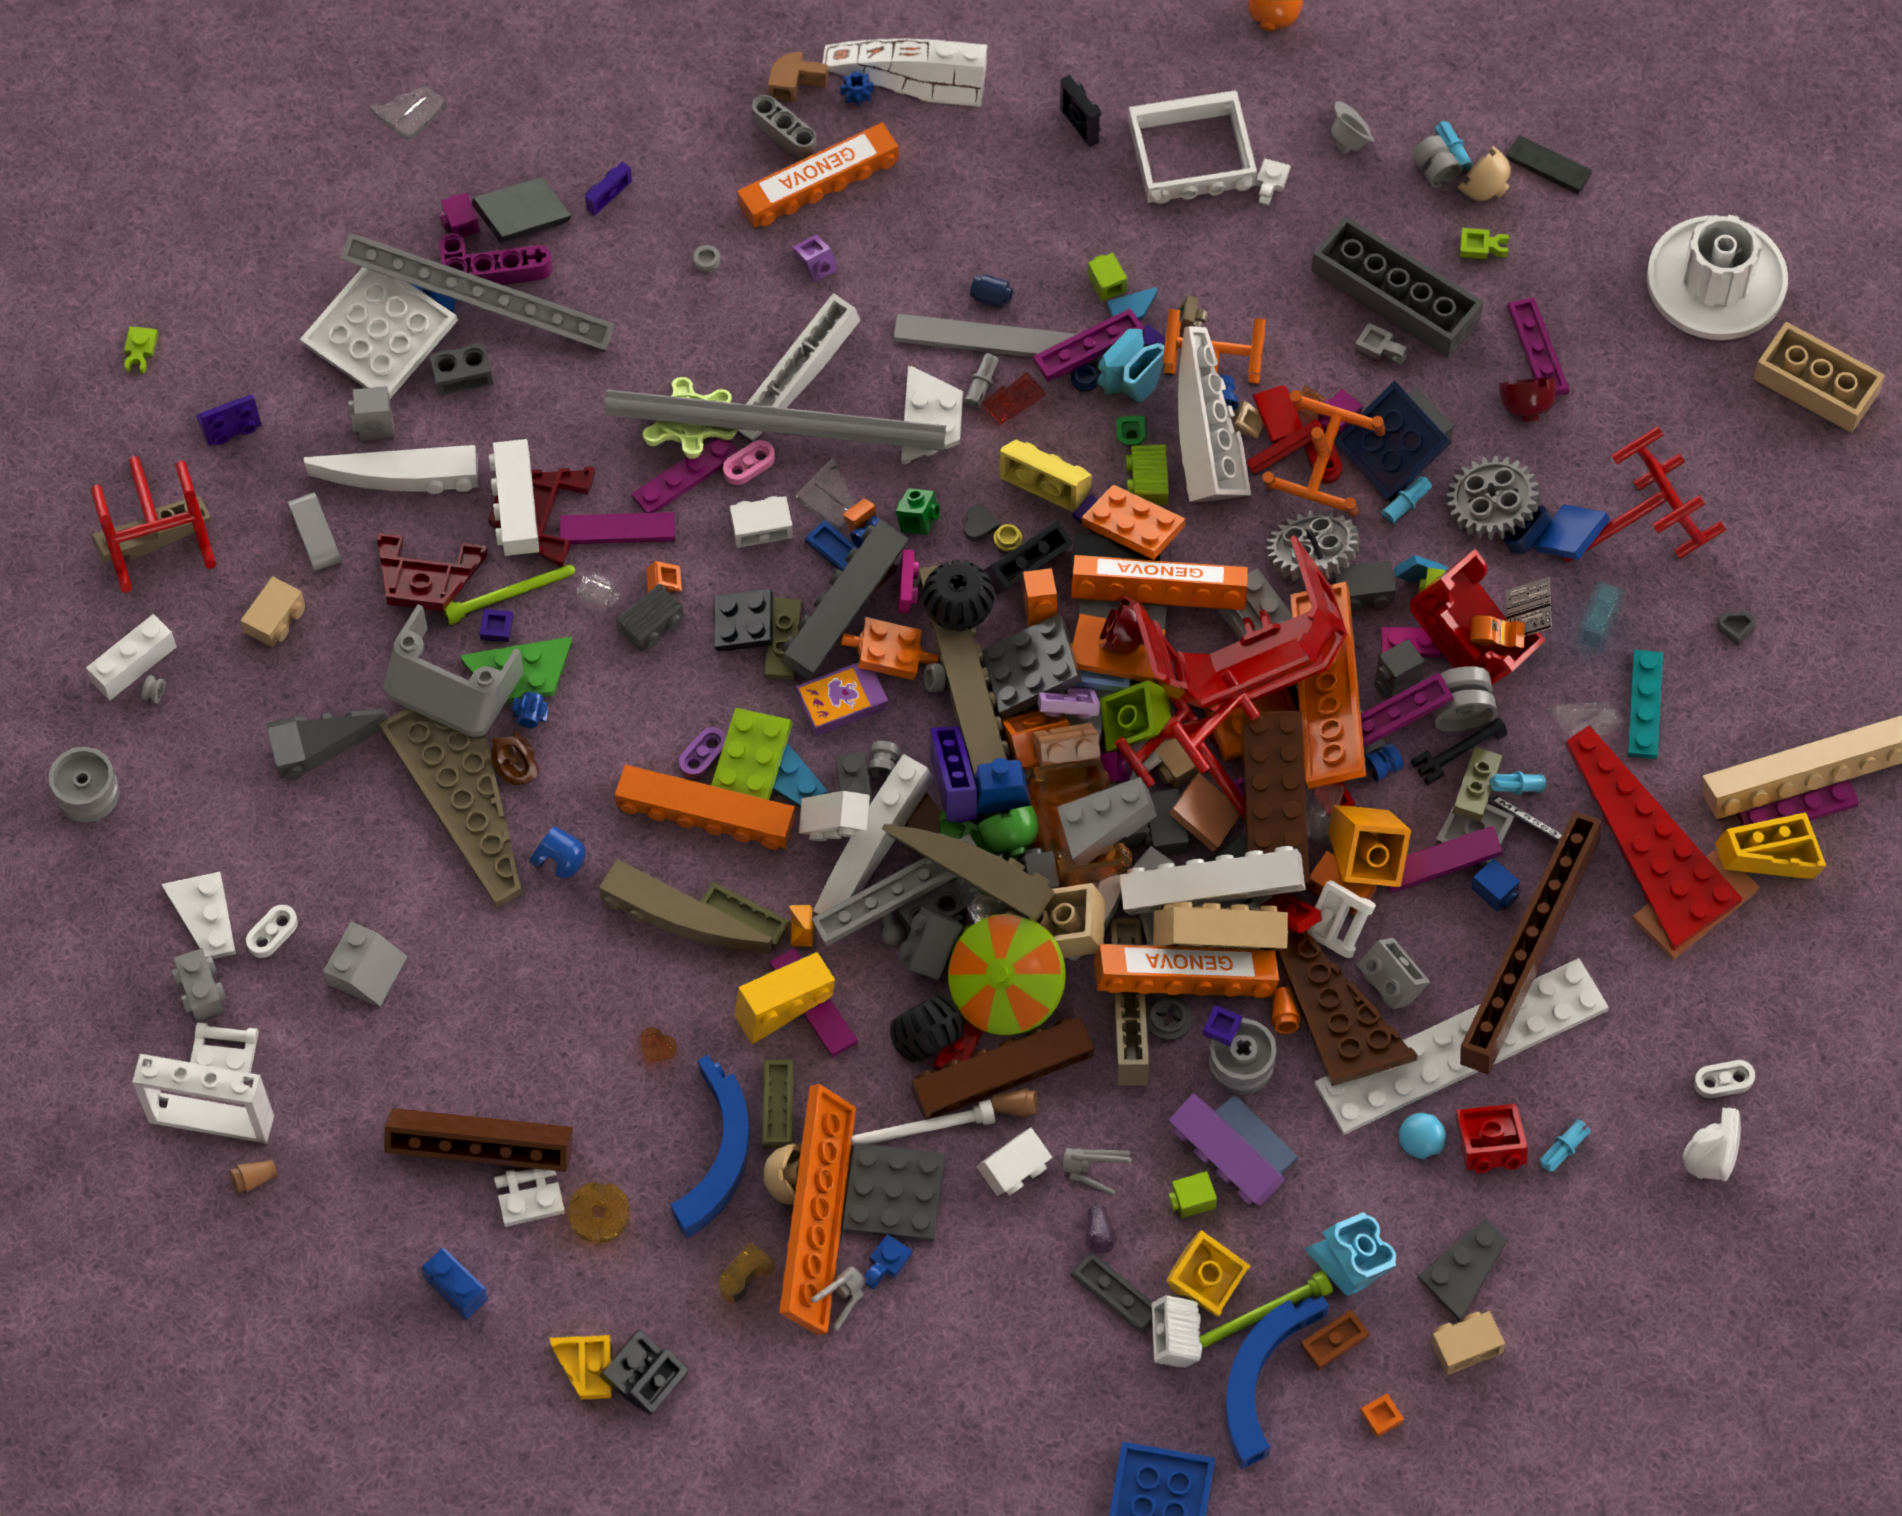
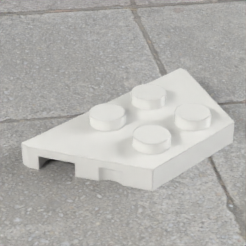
M908 366L904 421L946 425L944 448L948 449L959 445L963 391L913 366ZM902 446L901 463H911L913 459L924 455L930 456L939 450Z

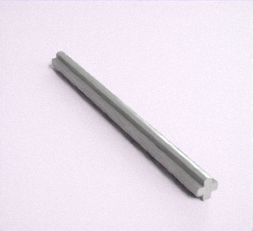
M608 389L606 390L604 415L941 451H944L946 425Z

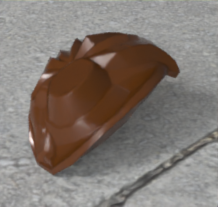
M514 730L513 737H494L492 739V764L497 773L506 782L513 785H524L538 776L539 768L534 760V750L528 744L527 739L522 737L519 732Z

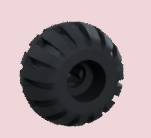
M952 560L951 564L945 562L929 574L923 587L922 601L928 616L937 625L953 631V628H957V631H965L966 627L970 630L981 624L989 616L995 601V590L989 576L978 565H974L969 561L960 563V560Z
M943 995L932 997L894 1018L890 1025V1036L893 1046L901 1056L911 1062L923 1060L942 1051L958 1041L964 1034V1020L960 1009L952 1000Z

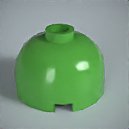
M1033 806L1009 810L1010 813L1002 816L997 814L978 824L979 833L984 844L992 852L1009 854L1011 858L1024 855L1026 847L1034 843L1039 831L1038 818Z

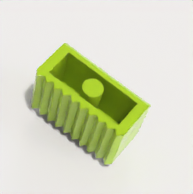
M1166 444L1131 445V455H1126V472H1132V479L1127 480V491L1156 505H1168L1169 489Z

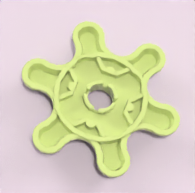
M686 377L676 378L672 382L673 394L671 396L721 402L732 401L731 393L723 389L704 396L695 393L692 381ZM656 421L655 424L644 429L643 438L649 446H657L668 440L679 442L682 444L685 456L695 459L703 451L702 443L704 439L717 437L723 440H731L737 433V429Z

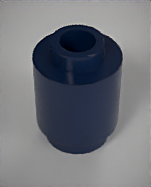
M985 274L982 276L976 275L970 289V296L974 297L976 301L998 308H1003L1004 303L1009 304L1013 295V288H1010L1009 281Z

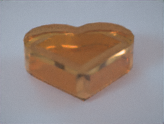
M649 1027L641 1033L640 1042L645 1064L667 1060L676 1054L677 1043L673 1037L663 1035L659 1029Z

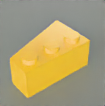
M1806 812L1729 828L1715 842L1724 870L1815 879L1826 867Z
M818 952L739 986L734 1016L753 1045L814 1006L827 1001L833 995L835 979Z

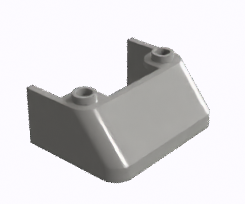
M417 605L393 646L384 680V690L387 698L470 737L483 736L490 729L524 673L520 650L516 648L513 650L501 671L488 666L480 667L474 671L468 681L420 659L424 651L422 637L428 627L423 606Z

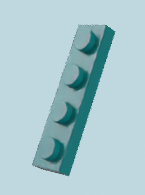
M1636 649L1633 651L1628 757L1657 759L1663 652Z

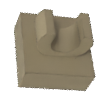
M1188 295L1177 308L1180 310V333H1184L1185 327H1201L1202 322L1206 323L1208 312L1203 309H1197L1198 298Z

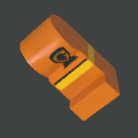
M1492 616L1471 617L1470 642L1502 652L1524 648L1525 622H1509Z

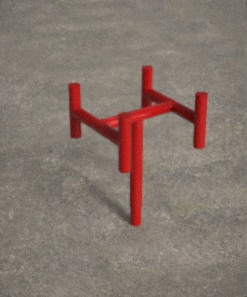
M1656 426L1611 456L1618 465L1637 453L1644 461L1649 472L1633 481L1635 486L1640 491L1656 481L1661 491L1607 523L1585 552L1658 508L1666 501H1668L1673 511L1652 525L1659 534L1678 522L1691 537L1690 540L1674 549L1679 559L1727 530L1721 520L1703 532L1694 524L1689 514L1706 503L1699 494L1685 504H1682L1666 477L1667 473L1686 462L1679 452L1660 464L1646 447L1664 436L1659 426ZM1564 557L1567 563L1573 560L1572 558Z
M138 456L129 458L131 474L145 524L115 532L102 487L100 485L91 487L98 519L116 571L120 589L123 593H129L132 590L124 556L119 543L192 522L205 567L212 569L216 566L215 557L185 461H178L175 464V468L188 511L158 520L140 458Z
M1230 669L1224 670L1219 675L1228 689L1239 684ZM1246 693L1224 702L1212 716L1202 719L1197 718L1187 702L1168 695L1178 711L1168 720L1159 735L1150 738L1137 753L1134 752L1124 737L1119 738L1114 743L1137 777H1141L1147 788L1154 785L1155 780L1143 765V762L1163 742L1176 738L1200 774L1207 770L1210 772L1238 814L1244 819L1243 796L1204 740L1238 705L1241 706L1250 721L1260 716L1259 711Z

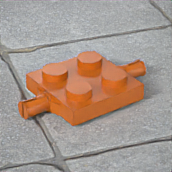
M865 617L860 637L843 633L840 645L857 648L859 655L858 668L909 680H915L919 663L934 664L938 663L939 654L922 651L920 644L922 630Z

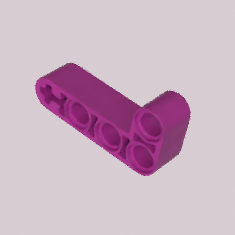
M450 233L440 240L439 246L443 265L501 285L543 280L548 278L553 270L550 251L542 245L467 255L464 240L460 235Z

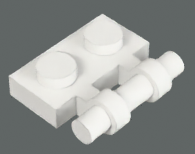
M531 1168L515 1172L513 1169L505 1171V1175L494 1177L497 1189L509 1186L510 1193L498 1196L505 1227L565 1213L559 1183L546 1185L545 1178L556 1176V1171ZM536 1180L537 1187L519 1191L518 1184Z

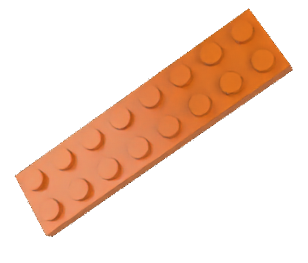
M1346 581L1331 586L1347 636L1328 670L1298 682L1299 708L1302 711L1305 781L1309 789L1366 776L1350 592ZM1307 591L1290 594L1292 618L1310 611L1312 605Z
M821 1084L809 1087L779 1311L783 1316L816 1335L828 1333L833 1291L816 1303H813L811 1299L832 1284L835 1278L852 1146L851 1137L853 1136L857 1108Z

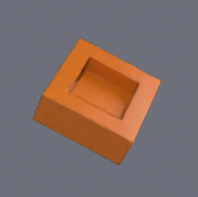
M1388 1393L1365 1405L1360 1410L1361 1415L1376 1438L1404 1422L1403 1416Z

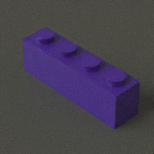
M960 726L930 728V758L947 822L976 820L977 788Z

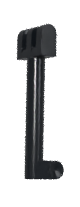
M1499 717L1433 758L1427 750L1415 757L1411 764L1415 768L1425 762V765L1420 767L1417 772L1420 777L1430 771L1432 772V774L1424 779L1425 784L1428 786L1444 777V772L1440 767L1492 735L1497 740L1507 736L1506 726Z

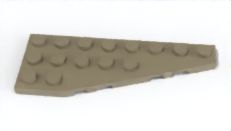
M408 708L379 723L383 735L495 907L497 908L521 895L522 890L486 734L480 737H470Z

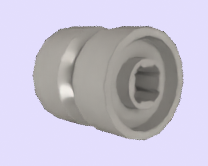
M1438 135L1424 139L1414 148L1411 154L1419 169L1424 171V176L1433 188H1438L1453 181L1462 169L1455 156L1449 153L1450 149L1441 136Z

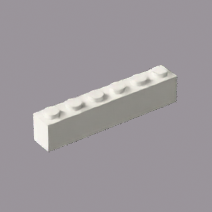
M1292 846L1275 848V852L1263 854V851L1260 850L1249 851L1245 853V857L1234 858L1233 855H1221L1216 857V861L1204 862L1203 859H1193L1186 861V865L1176 867L1173 863L1157 865L1155 870L1148 871L1141 867L1131 868L1127 870V874H1120L1123 910L1128 915L1164 909V904H1174V902H1192V906L1203 905V903H1219L1305 890L1302 857L1298 849H1293Z

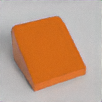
M865 498L842 514L850 533L858 527H864L868 519L876 516L875 505Z
M654 561L646 569L648 592L658 584H661L666 591L682 592L680 566Z

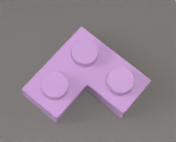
M1070 687L1065 690L1064 694L1039 692L1038 695L1040 712H1044L1047 716L1060 717L1062 713L1073 714L1074 717L1079 719H1090L1091 716H1099L1100 703L1093 688Z

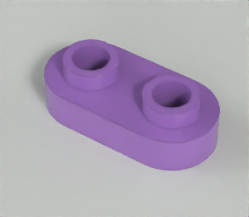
M715 727L704 729L679 757V768L683 776L688 779H699L720 759L726 735L721 729ZM710 742L718 744L715 748H709L707 745ZM696 762L699 764V767L691 769L689 765Z

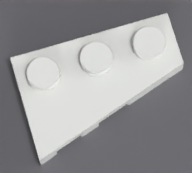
M220 872L162 884L164 891L199 949L203 948L206 958L212 956L213 959L236 954Z

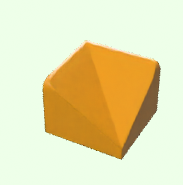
M811 905L789 906L792 922L790 945L792 947H812V944H814V923L812 918L814 916Z

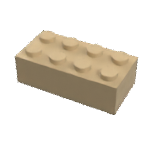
M1785 322L1759 359L1753 380L1853 433L1880 393L1885 375L1794 325Z
M1093 883L1052 889L1055 893L1037 922L1045 927L1055 938L1063 958L1096 954L1099 944H1104V897ZM995 898L980 900L979 921L999 914L1023 916Z
M1174 902V904H1164V909L1154 911L1153 946L1281 950L1287 948L1288 912H1277V906L1249 908V905L1235 904L1231 905V907H1221L1219 903H1203V905L1192 906V902Z

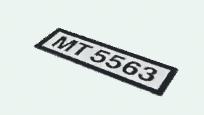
M1497 795L1490 799L1558 841L1560 840L1561 833Z

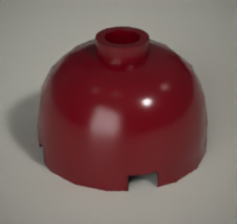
M1548 378L1516 380L1515 384H1509L1508 381L1499 383L1500 397L1506 411L1512 415L1522 416V421L1539 420V414L1548 412L1556 399L1555 378L1549 380Z
M1121 595L1116 600V602L1121 603L1117 610L1111 608L1100 634V639H1105V642L1099 644V648L1117 655H1129L1135 652L1141 644L1144 645V641L1133 607L1138 602ZM1139 603V605L1143 608V610H1144V611L1146 612V614L1148 615L1147 610L1143 607V605H1141V604Z

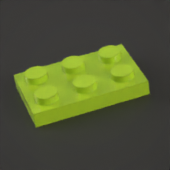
M735 708L711 786L770 800L793 725L791 719Z

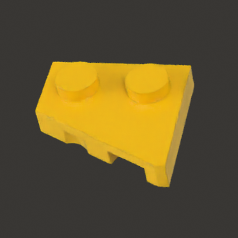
M610 1335L550 1338L551 1348L580 1400L612 1399L611 1387L598 1376L611 1361Z

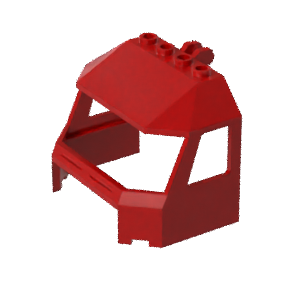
M1296 535L1290 537L1312 605L1310 611L1276 624L1271 622L1268 612L1264 609L1259 612L1263 628L1255 630L1254 622L1250 617L1243 618L1242 621L1246 635L1240 641L1210 654L1176 652L1164 637L1158 621H1152L1139 603L1133 605L1154 678L1169 696L1215 713L1224 702L1246 693L1253 702L1329 669L1347 636V632L1332 586ZM1171 660H1172L1173 663H1174V667H1175V670H1176V673H1177V677H1178L1179 682H1178L1177 679H1176V676H1175V673H1174V669H1173ZM1226 669H1230L1239 682L1238 685L1229 689L1219 676Z

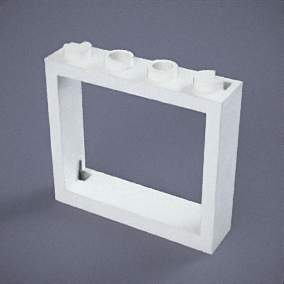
M1237 90L1129 107L1128 122L1148 203L1156 202L1163 204L1170 199L1181 197L1189 200L1200 194L1219 195L1226 190L1237 189L1238 191H1245L1250 189L1251 186H1256L1257 170ZM1230 115L1243 170L1153 183L1141 128Z
M140 1054L132 1083L149 1123L267 1144L274 1114L260 1075ZM245 1079L254 1080L252 1088L249 1085L243 1084ZM160 1090L245 1105V1108L161 1093ZM160 1100L168 1101L166 1108L160 1107Z

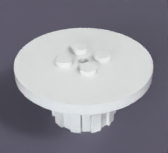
M1718 215L1696 217L1672 227L1656 243L1647 268L1649 294L1663 317L1686 333L1710 340L1738 339L1753 334L1765 327L1779 312L1788 286L1786 263L1775 243L1761 230L1750 223L1739 220V217L1728 215V217Z

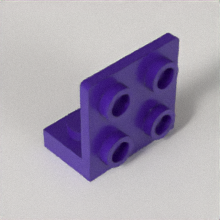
M252 394L196 415L208 446L212 444L222 445L233 436L251 434L257 427L262 426Z

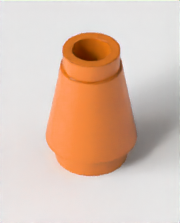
M1280 987L1274 991L1271 1024L1278 1033H1293L1298 1030L1301 1017L1291 989Z

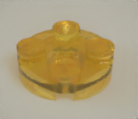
M591 1182L580 1187L571 1197L568 1210L570 1225L573 1231L583 1240L594 1244L609 1242L621 1235L626 1229L630 1220L629 1203L624 1192L614 1184L607 1183L606 1185ZM605 1207L607 1209L604 1212L605 1216L603 1218L592 1217L594 1215L593 1208L602 1209Z

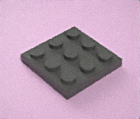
M1060 613L982 650L997 707L1004 719L1037 704L1039 692L1058 694L1082 682L1066 624Z
M854 1143L843 1232L886 1236L888 1234L894 1238L934 1242L945 1153Z

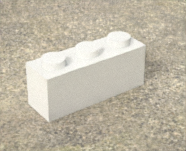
M152 614L87 666L86 669L91 683L110 701L177 646L172 632Z
M839 791L802 798L799 833L810 835L809 840L821 842L827 841V838L855 837V832L867 830L870 795Z

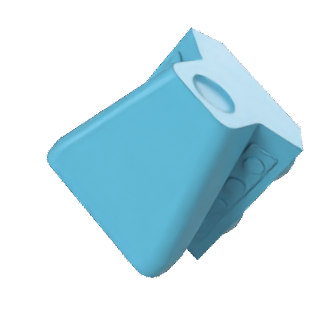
M1128 329L1103 355L1099 363L1098 369L1102 373L1098 378V384L1104 388L1105 395L1123 392L1136 402H1143L1157 387L1163 367L1164 345L1156 343L1144 347L1143 329Z
M1365 1212L1334 1224L1322 1232L1326 1238L1325 1240L1305 1248L1308 1255L1346 1296L1361 1291L1379 1277L1396 1268V1253L1391 1245L1380 1239L1378 1222L1373 1217L1366 1215Z

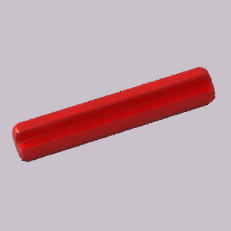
M1315 419L1246 461L1249 470L1254 475L1258 474L1311 442V431L1313 428L1320 427L1324 432L1321 423Z

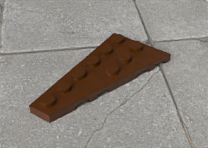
M1288 928L1287 948L1276 950L1331 1087L1417 1061L1418 1054L1401 1040V1035L1383 1020L1381 1013L1355 984L1346 979L1337 964L1327 958L1321 951V947L1307 931L1297 933Z

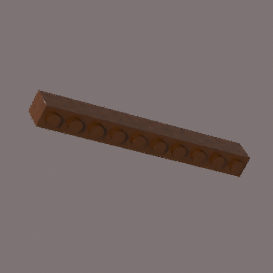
M1573 811L1461 1044L1460 1065L1489 1075L1600 842L1602 820Z

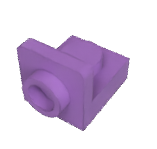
M818 235L793 246L795 256L808 268L810 278L814 282L837 271L831 248Z

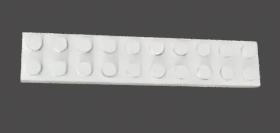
M1579 958L1533 980L1494 1064L1608 1011L1609 1006ZM1480 1004L1402 1040L1418 1054L1417 1061L1332 1087L1327 1076L1315 1081L1314 1086L1342 1135L1479 1072L1460 1065V1050Z

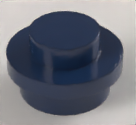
M1084 364L1073 370L1071 383L1077 390L1088 392L1097 387L1099 374L1093 366Z

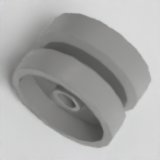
M1470 666L1449 669L1440 673L1454 700L1432 711L1436 728L1449 733L1475 730L1488 725L1496 718L1498 711L1494 695L1491 694L1493 688L1488 671L1483 668Z
M89 747L72 748L62 753L51 766L49 772L51 791L62 814L69 819L82 823L98 821L107 816L116 807L120 796L119 782L108 757L99 750Z
M1243 1018L1231 1047L1212 1039L1208 1065L1210 1075L1216 1084L1225 1091L1238 1095L1252 1094L1264 1088L1272 1078L1277 1053L1275 1038L1268 1028L1258 1021Z

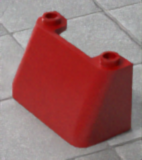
M1474 549L1413 597L1409 606L1415 619L1453 668L1470 666L1483 668L1489 672L1491 684L1493 685L1513 672L1546 640L1540 632L1524 637V648L1506 652L1470 642L1471 617L1492 616L1507 621V618L1479 583L1487 574L1488 569L1484 559Z

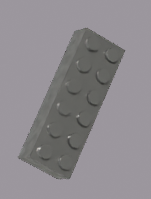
M1347 216L1340 221L1313 253L1311 272L1448 358L1481 320L1484 303L1482 300Z

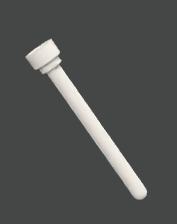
M990 1099L978 1102L979 1105L973 1106L972 1110L857 1134L851 1137V1144L853 1147L854 1143L869 1145L974 1121L977 1124L983 1123V1126L994 1124L996 1122Z

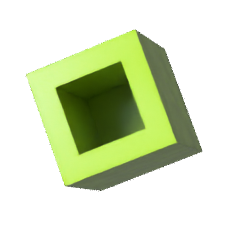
M1114 253L1097 256L1088 262L1087 276L1101 301L1127 292L1128 278Z
M1207 1171L1172 1181V1193H1168V1199L1172 1211L1178 1210L1181 1219L1216 1209L1217 1197Z

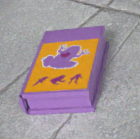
M853 663L848 667L795 686L796 694H798L797 697L815 736L889 709L886 704L888 699L876 673L858 668V663Z

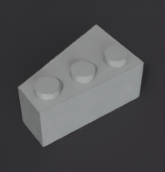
M1141 777L1057 807L1072 859L1081 872L1088 867L1089 862L1103 853L1105 855L1109 852L1112 845L1123 837L1128 838L1157 816L1149 789Z

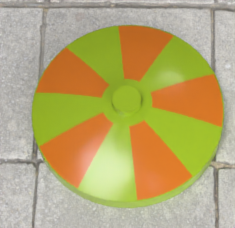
M1012 914L986 917L967 929L953 949L948 969L951 996L958 1009H960L961 1014L980 1030L997 1035L1022 1034L1035 1029L1045 1022L1061 1000L1066 979L1063 954L1052 934L1038 922L1024 916Z

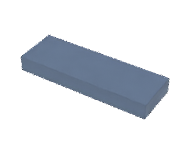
M1235 1094L1215 1111L1281 1175L1298 1160V1156Z

